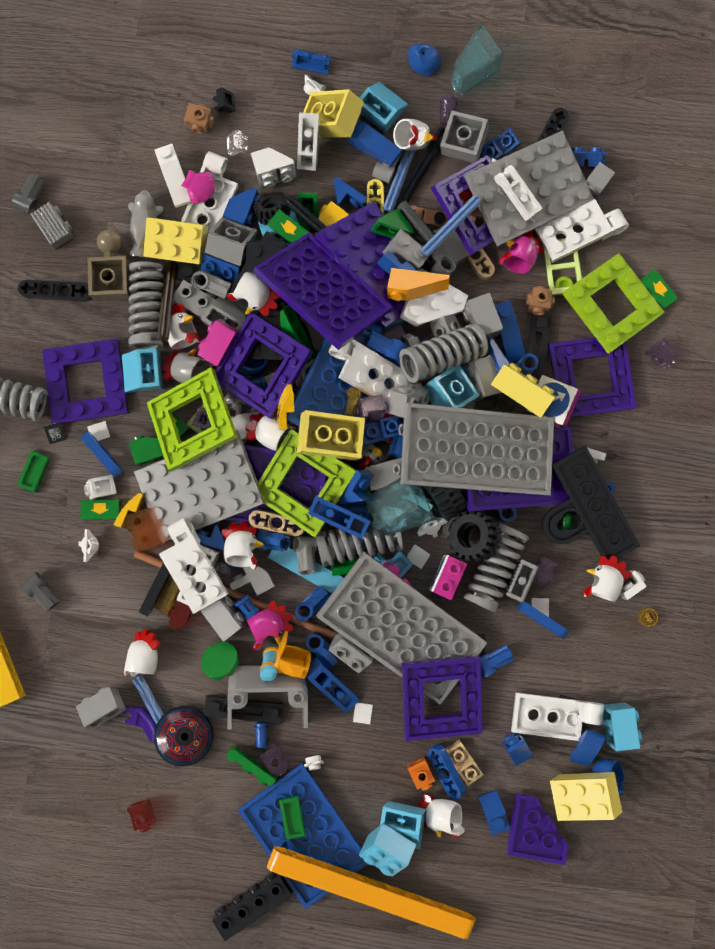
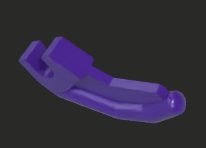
M132 706L126 708L123 713L130 712L132 717L126 719L125 723L143 728L149 741L154 743L156 723L152 716L143 707Z

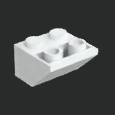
M269 147L251 153L261 188H270L282 181L290 182L296 177L293 159Z

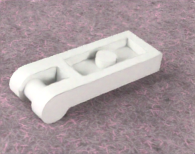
M509 165L504 169L503 173H498L494 177L495 182L502 187L525 221L542 209L512 165ZM508 178H511L513 181L511 184L508 182Z

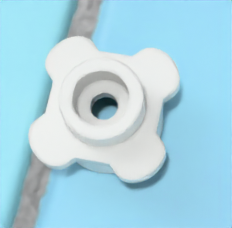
M320 755L308 757L305 759L306 764H304V767H309V770L320 769V765L324 764V761L321 760Z

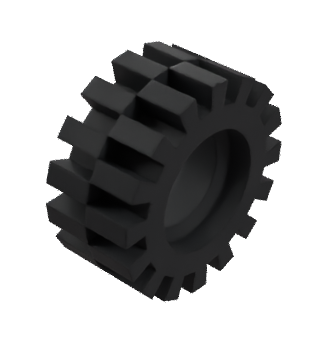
M269 193V196L264 195L263 199L259 198L255 202L254 210L260 224L263 223L266 226L279 209L287 216L290 215V208L286 205L287 198L282 193H275L274 195Z

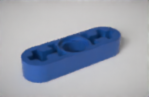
M87 431L81 436L83 442L116 479L124 473L123 469L91 432Z
M525 601L523 603L520 602L518 605V610L560 638L565 639L569 633L566 628Z
M435 744L428 750V758L447 795L453 800H459L466 793L465 785L446 749L440 744ZM443 768L449 771L450 776L445 774Z

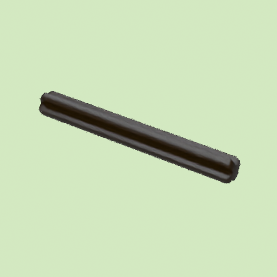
M168 260L165 266L157 339L162 342H167L170 334L177 262Z

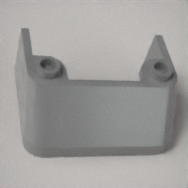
M238 665L235 672L228 677L227 730H232V709L243 708L247 704L248 693L288 692L290 705L295 708H302V724L304 728H308L307 676L303 679L277 673L274 680L263 681L260 677L261 665Z

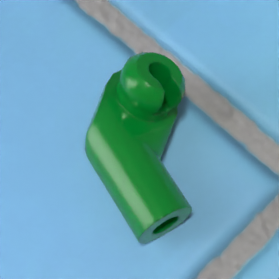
M566 512L561 519V526L558 527L562 531L572 528L573 516L570 512Z

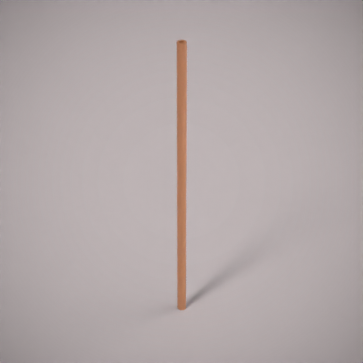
M139 550L135 551V558L161 568L163 560ZM225 587L229 593L227 596L236 600L245 595ZM249 597L255 607H258L260 610L268 609L269 604ZM292 614L290 622L330 639H333L338 634L310 621L305 623L299 622L295 615Z

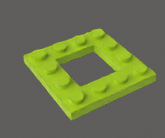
M620 253L562 293L608 354L665 313ZM613 280L637 309L615 326L611 324L591 298L593 294Z
M212 368L203 371L147 402L169 471L173 472L238 437L217 375ZM202 397L211 427L181 442L172 412Z
M291 428L258 484L267 506L313 537H317L326 522L309 515L310 509L279 489L299 457L329 477L318 496L338 504L356 469L339 458L297 453L299 432Z

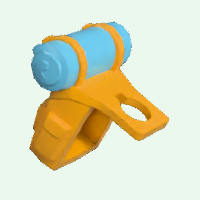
M285 631L279 645L271 643L265 647L263 662L260 667L261 679L263 681H272L276 678L277 673L304 679L309 670L311 651L297 646L286 645L288 631Z

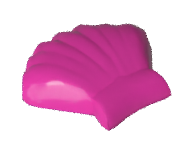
M189 170L181 186L186 188L190 201L193 204L206 202L212 196L215 189L213 174L210 172L194 173Z

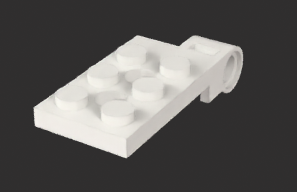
M210 151L206 154L200 173L210 172L213 174L215 189L209 199H213L215 204L213 207H206L205 202L198 204L188 203L181 222L199 224L198 218L206 216L208 221L202 225H209V233L220 218L223 217L229 198L234 197L238 189V183L223 178L227 167V158Z
M592 200L536 228L535 232L550 260L554 263L600 239L605 240L622 233L629 227V224L620 209H615L604 215L597 201ZM580 225L583 227V231L576 233L573 227ZM564 234L566 240L558 241L556 235Z
M354 339L339 350L331 345L328 351L333 357L346 360L338 378L389 407L391 390L399 388L401 385H409L410 383L400 367ZM370 369H373L376 373V377L373 380L368 374ZM387 378L391 381L390 389H387L384 384Z
M183 517L169 525L168 532L175 545L159 555L194 614L229 593L199 543L201 540L196 534L191 521L187 517ZM189 564L194 565L196 568L194 575L187 572ZM197 582L205 583L206 590L204 592L197 589Z
M515 692L511 732L579 741L582 722L594 725L603 724L605 705L596 702ZM532 709L538 711V717L535 720H531L528 717V713ZM550 712L557 713L558 717L555 722L548 721L547 717Z

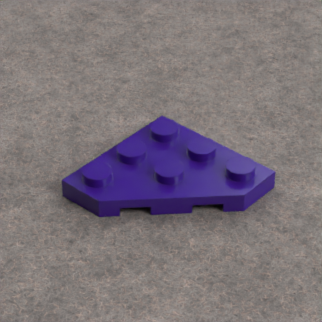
M516 793L506 853L512 856L565 865L568 844L541 806L537 797Z

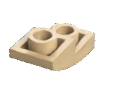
M460 740L446 748L457 772L467 786L484 775Z

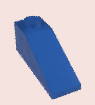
M357 120L351 137H345L350 146L391 167L403 152L402 149L360 120Z
M510 300L495 305L503 327L498 338L507 361L512 363L521 360L526 353Z
M319 496L315 497L308 512L309 515L360 539L364 538L371 523V520Z
M317 656L311 660L306 675L308 680L347 713L360 699Z

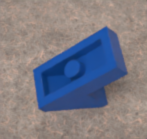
M338 177L334 178L337 206L341 208L345 201L348 200V203L355 208L359 207L361 209L365 207L367 197Z
M356 470L338 502L340 504H357L374 501L365 491L369 487L374 474L369 470Z
M216 523L211 537H209L210 533L198 530L196 534L201 540L200 543L224 551L226 540L222 535L219 524Z
M497 790L478 796L492 836L509 830L510 825Z

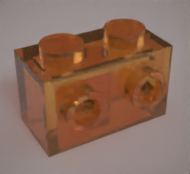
M150 508L126 516L128 520L125 522L129 532H132L134 537L132 539L133 546L140 553L164 545L159 538L158 529L152 519Z

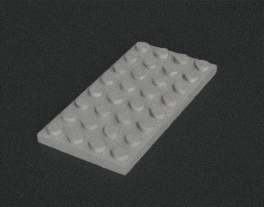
M405 403L400 484L549 496L551 495L554 418Z
M365 552L316 615L321 621L400 677H402L401 663L478 656L487 644L484 639ZM460 679L423 682V692L441 705Z

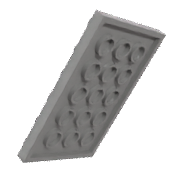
M563 130L464 176L472 195H476L481 200L478 207L497 246L595 200ZM509 165L515 168L542 207L539 212L527 221L524 220L505 191L494 179L498 173H503L504 169ZM511 178L507 179L510 184L513 182Z
M236 430L238 436L236 439L173 472L168 470L165 459L134 471L141 492L144 494V500L160 543L172 540L168 532V526L183 517H187L193 524L194 529L198 530L265 504L238 430Z

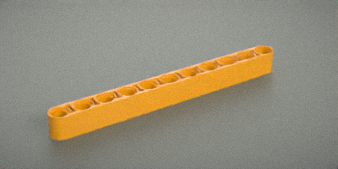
M274 846L267 864V868L270 871L463 939H469L476 918L468 912L280 846Z

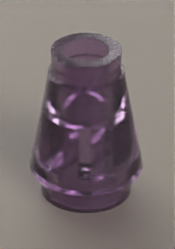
M444 95L442 100H440L441 125L447 126L451 111H456L458 103L457 98L454 96Z

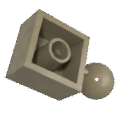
M104 230L97 237V246L104 253V257L87 258L88 295L94 301L126 300L131 296L129 293V287L131 286L129 283V264L131 262L126 256H115V253L121 248L122 241L119 234L113 230Z

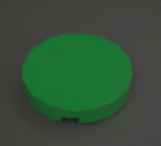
M227 642L213 644L204 652L201 659V668L204 674L212 680H223L224 677L231 676L238 668L240 661L238 652L233 645Z

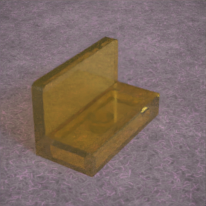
M171 575L154 606L155 609L160 610V613L165 615L171 614L180 592Z

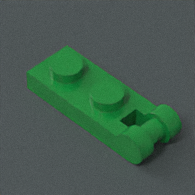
M233 746L229 749L227 759L230 762L237 761L242 765L241 768L246 773H253L258 777L257 780L265 786L268 784L272 787L277 778L274 773L240 748Z

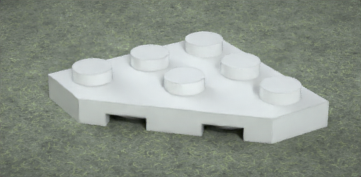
M422 268L418 270L420 272H427ZM449 284V290L406 301L400 318L417 327L427 322L436 321L442 316L459 314L464 309L468 295Z

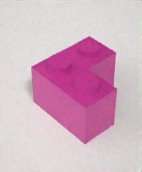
M217 320L210 324L206 339L204 338L198 346L200 350L197 355L215 366H219L239 330L222 320Z

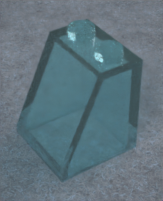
M483 24L478 26L454 65L451 84L455 91H459L461 96L499 71L503 53Z
M401 477L372 493L370 496L374 501L367 502V510L374 518V528L377 532H381L386 536L435 520L422 487L400 484Z

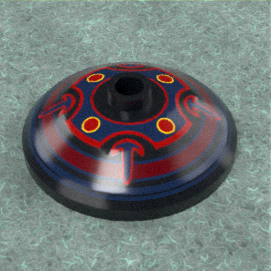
M180 706L167 711L159 719L154 731V744L158 754L169 764L180 767L190 766L202 760L209 752L213 742V728L208 717L204 716V713L189 706ZM183 733L188 734V739L185 741L181 739Z

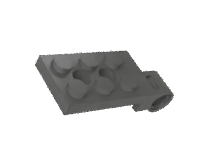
M405 200L399 204L397 209L400 210L414 230L411 238L416 242L419 240L420 245L424 246L434 235ZM440 244L428 256L421 268L429 273L451 275L456 269V262Z

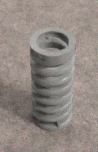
M134 262L129 264V283L131 284L129 287V293L131 294L129 297V303L131 304L129 307V313L131 314L129 317V323L131 324L129 333L132 335L129 338V347L160 349L164 347L162 341L157 339L158 332L138 331L139 329L158 330L159 322H140L138 320H159L160 312H140L138 309L159 310L161 309V302L137 301L138 299H162L161 292L137 291L138 289L160 290L163 288V283L137 281L140 278L148 280L162 279L163 274L161 271L163 270V265L159 263ZM143 267H153V268H156V269H142V268H143Z
M475 323L469 324L464 328L442 334L438 338H431L429 341H423L421 344H415L412 347L402 349L399 354V362L405 377L410 382L416 383L419 380H424L426 376H433L435 372L442 373L444 369L450 370L453 366L458 367L461 363H467L469 360L484 357L488 351V342L480 326ZM471 332H473L478 337L480 341L479 345ZM458 342L461 344V348H462V351H463V353H464V356H463L462 353H461V350H460V347H459V345H458ZM450 346H451L452 349H453V352H454V355H455V359H454V357H453V355H452V352H451V350H450ZM441 349L444 351L447 363L444 360ZM433 353L435 354V356H436V358H437L438 365L436 364V362H435V360H434ZM424 356L426 357V359H427V361H428L429 368H428L427 365H426ZM408 361H409V364H410V368H411V370H412V372H413V374H414L413 376H412V375L410 374V372L408 371L407 363H406V362H408Z
M0 377V412L2 411L6 415L12 414L15 417L22 416L26 420L32 418L33 421L39 422L46 411L48 402L47 390L37 387L33 391L31 385H26L23 388L20 382L15 383L13 386L11 380L3 382V379Z
M397 517L386 518L388 527L385 520L379 519L378 529L375 523L371 521L368 532H366L363 539L348 533L347 538L345 531L338 529L337 541L334 531L329 530L327 545L325 539L327 537L326 532H319L316 540L322 567L335 564V553L338 561L344 563L345 550L349 560L354 561L355 547L360 557L365 552V544L371 557L375 556L374 538L380 554H385L386 552L384 536L391 552H395L396 549L397 551L403 550Z
M498 523L499 526L497 528H500L502 532L499 534L502 537V541L498 542V545L501 546L499 549L494 550L496 554L490 556L489 560H483L486 565H478L477 570L483 575H473L474 581L478 584L471 583L468 588L474 594L468 592L463 597L494 613L499 606V602L487 594L501 598L503 597V592L490 584L502 588H507L508 586L507 582L494 574L508 579L512 577L510 572L497 564L515 569L516 564L502 555L516 560L521 558L520 554L505 545L524 550L525 546L516 540L519 541L521 539L520 542L523 543L529 540L527 535ZM508 535L516 537V540L512 539Z

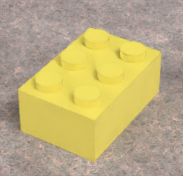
M350 89L311 92L303 113L319 114V138L351 137L364 101Z
M146 218L144 257L202 264L209 225Z
M504 364L491 385L541 418L556 397L553 394L554 390L547 385L541 387L537 384L538 380L530 374L523 375L520 373L522 369L515 364Z
M308 410L302 412L297 453L348 460L360 459L362 457L365 418Z
M614 772L559 774L550 781L558 821L614 820L622 813Z

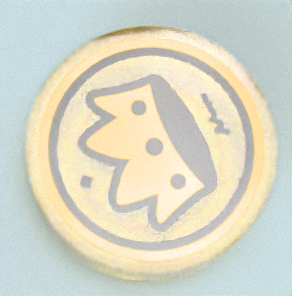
M648 607L642 608L637 616L639 623L645 627H653L657 624L659 618L658 613Z

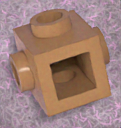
M189 103L184 117L186 128L191 129L197 134H202V132L208 134L209 129L213 128L215 121L211 109L204 104L195 105Z
M544 286L533 287L531 293H528L526 297L527 313L535 315L547 314L554 305L555 298L552 297V290Z

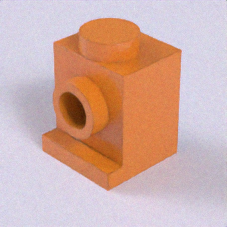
M424 757L407 764V769L417 790L421 788L424 791L433 786L432 782H435V779ZM421 773L426 775L423 779L418 778Z

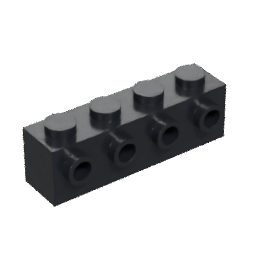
M270 872L265 876L263 882L260 884L258 882L254 883L248 888V892L243 895L241 893L236 895L227 906L221 905L214 911L215 914L212 922L224 941L292 897L293 891L282 875Z

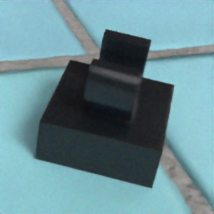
M222 87L217 89V95L213 97V100L218 102V106H215L214 109L219 112L224 110L228 113L236 111L234 94Z

